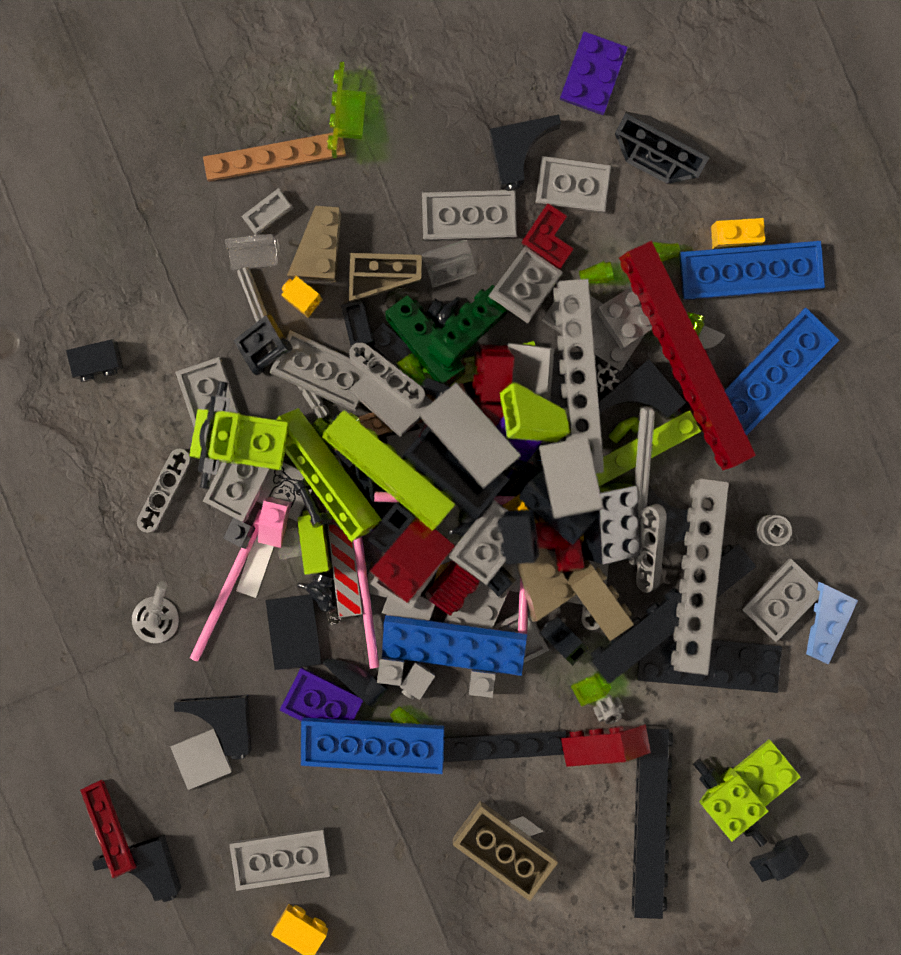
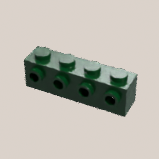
M491 285L486 291L481 289L474 297L472 303L468 301L459 310V315L453 314L445 322L443 329L438 327L430 335L431 342L427 349L447 368L508 313V309L489 297L495 288L494 285Z
M407 295L385 311L386 320L433 380L450 386L465 375L466 363L461 356L447 368L427 349L431 342L429 337L437 329V326L430 317L427 319L423 315V308L417 300L412 301Z

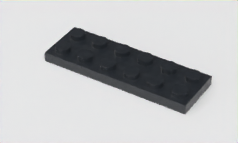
M669 636L638 661V681L778 693L782 646L712 639L708 675L674 670V665L671 664L672 652L676 651L677 641H674V636ZM690 641L686 645V651L689 655L693 654L696 646Z

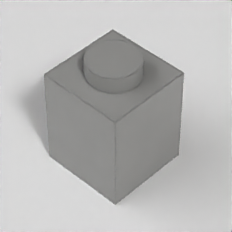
M381 656L377 683L401 686L404 660Z
M415 661L401 682L400 688L403 689L402 693L412 700L415 697L420 700L434 679L435 672Z
M471 669L469 695L493 698L495 672Z

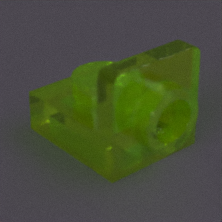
M595 671L593 675L574 682L571 688L582 707L604 698L611 690V683L606 684Z

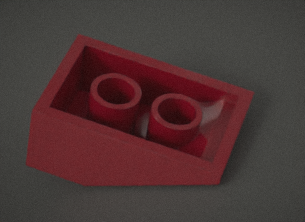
M416 517L370 572L408 603L455 545L436 529L432 531Z

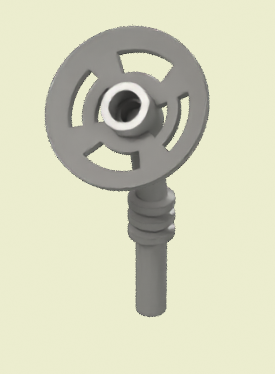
M163 581L158 583L154 596L142 600L135 607L132 614V626L135 633L142 640L149 643H161L170 639L175 634L179 625V614L172 602L164 598L167 584ZM146 606L147 609L143 611L140 621H138L140 610ZM163 606H166L169 610L165 614L162 611ZM147 612H149V616L146 618V621H144L145 615L147 614ZM172 619L170 630L164 634L163 631L167 628L169 620ZM165 620L163 627L160 629L159 626ZM145 627L148 631L155 632V638L145 635L140 629Z

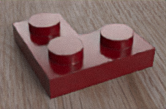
M547 203L521 244L558 269H561L573 251L572 247L555 237L567 216Z
M536 523L539 549L555 548L559 572L581 571L584 569L580 538L572 545L548 523Z

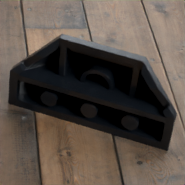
M626 111L615 132L625 161L667 184L698 178L710 158V155L693 138L652 116Z

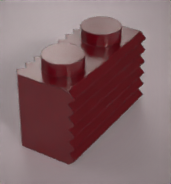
M452 560L425 595L430 602L451 616L453 612H457L462 608L465 597L469 593L475 592L480 580Z

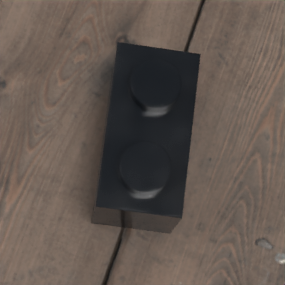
M113 339L66 350L72 378L80 379L81 382L95 380L94 376L103 374L104 377L118 374L117 370L124 369L118 342Z
M534 509L505 511L499 517L497 527L498 532L502 533L501 554L502 557H505L506 565L535 563L540 553Z

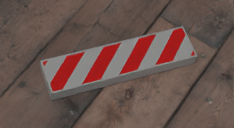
M338 523L327 524L338 616L343 618L363 615L354 544Z

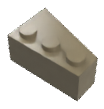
M315 206L287 274L289 279L293 280L297 276L299 279L307 281L337 282L341 223L339 207Z
M350 253V302L422 281V255Z
M539 549L540 556L535 563L516 564L523 583L524 594L529 605L532 621L540 620L576 595L563 573L558 571V566L547 549Z
M583 556L584 569L581 571H562V573L611 641L634 625L629 619L632 613L625 603L620 606L616 599L620 596L613 586L607 587L603 581L607 578L599 567L594 569L590 562L585 560V556Z

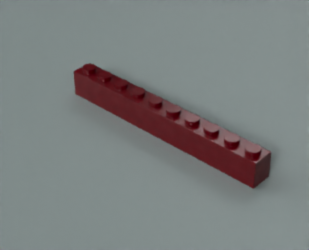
M649 241L626 252L619 257L621 268L631 282L632 291L638 296L642 311L648 317L652 325V332L658 338L663 354L673 368V375L679 381L683 389V395L692 407L694 418L704 432L705 441L710 445L716 463L723 471L756 456L653 242Z

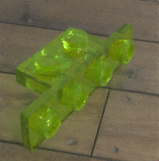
M340 62L339 70H334L333 84H338L337 92H332V106H336L335 113L330 114V128H334L333 135L328 136V150H332V158H337L339 137L362 139L366 92L343 90L344 62Z

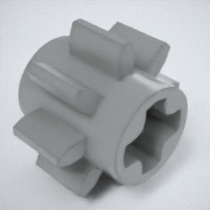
M610 363L604 369L597 365L596 383L600 386L599 392H602L604 387L612 391L613 387L611 384L619 383V380L615 379L614 375L618 370H610ZM607 372V377L610 378V381L603 384L599 375Z
M604 695L597 700V706L593 709L599 722L605 721L606 724H614L621 719V713L624 712V708L619 697L613 699L612 695Z

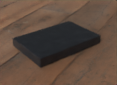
M310 594L265 600L274 670L322 664L313 597Z

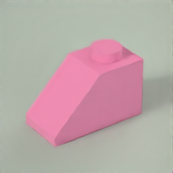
M268 497L264 500L258 528L259 543L282 547L292 502Z

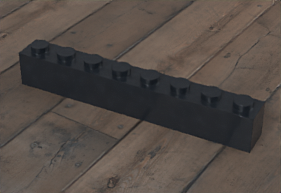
M728 544L721 549L716 599L756 567L739 544L733 546ZM702 571L696 575L694 574L695 580L700 583L704 577ZM674 587L664 595L666 598L660 604L657 602L653 603L646 609L647 614L641 619L638 616L632 620L633 626L611 640V643L606 647L599 646L590 654L592 658L588 662L606 684L612 683L672 635L676 627H679L680 617H677V606L682 600V593L679 592V589ZM697 593L691 598L692 604L697 607L701 603V598Z
M646 725L651 753L638 757L636 762L631 911L634 918L663 919V911H667V897H664V888L668 887V874L664 873L665 864L669 863V851L665 849L666 840L669 841L670 829L669 826H666V817H670L671 812L670 803L667 802V793H671V779H668V770L672 769V756H669V746L673 745V733L669 732V728L666 725Z

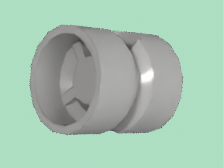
M765 515L757 520L754 532L760 542L772 546H781L790 539L792 527L785 517Z

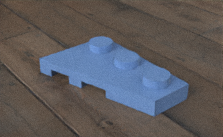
M818 582L817 590L820 591L818 603H815L814 606L816 618L814 625L810 629L806 654L829 664L858 600Z

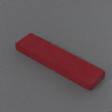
M104 780L97 781L80 789L111 877L115 879L136 869Z

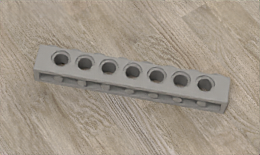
M588 279L559 281L557 288L553 289L554 302H559V312L555 313L556 326H561V336H557L558 350H563V360H559L560 374L565 375V384H561L562 398L567 399V408L563 409L566 411L569 423V433L565 435V440L570 441L587 437L595 473L604 472ZM568 300L577 302L578 310L576 312L567 310L566 302ZM568 325H578L580 334L578 336L570 335ZM571 348H579L581 350L582 358L580 360H574L570 357ZM578 371L583 374L584 382L582 384H575L572 381L573 372ZM581 395L586 399L584 408L580 409L574 405L575 396ZM578 419H584L588 423L586 432L581 433L576 429L575 425Z
M698 479L690 488V498H693L692 508H689L687 514L690 528L685 534L687 555H684L682 559V569H685L684 579H681L679 585V592L682 593L681 603H678L677 617H680L679 627H676L674 631V641H677L676 651L672 652L671 664L674 665V670L708 675L728 482ZM704 499H708L711 502L710 511L703 509L702 501ZM702 522L706 523L709 527L706 535H703L699 530ZM699 546H703L706 550V556L703 559L697 555ZM696 570L702 571L704 576L700 583L694 578ZM695 593L701 598V603L697 607L691 601ZM693 617L698 621V627L694 631L689 627V621ZM690 641L696 646L695 652L691 655L686 651V645Z

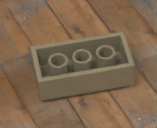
M479 801L453 837V846L529 901H531L558 864L555 854L482 801Z

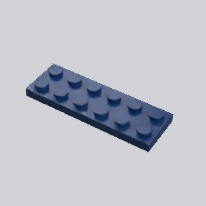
M821 241L679 253L683 300L825 288Z
M804 308L724 389L746 435L839 341L807 308Z
M385 615L382 657L522 676L527 634Z
M302 718L301 766L430 774L443 773L444 726Z

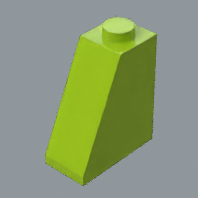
M512 383L500 393L508 438L557 442L569 433V423L564 409L517 383Z
M302 511L303 516L297 517L304 573L307 575L329 571L332 568L325 524L313 528L309 512Z

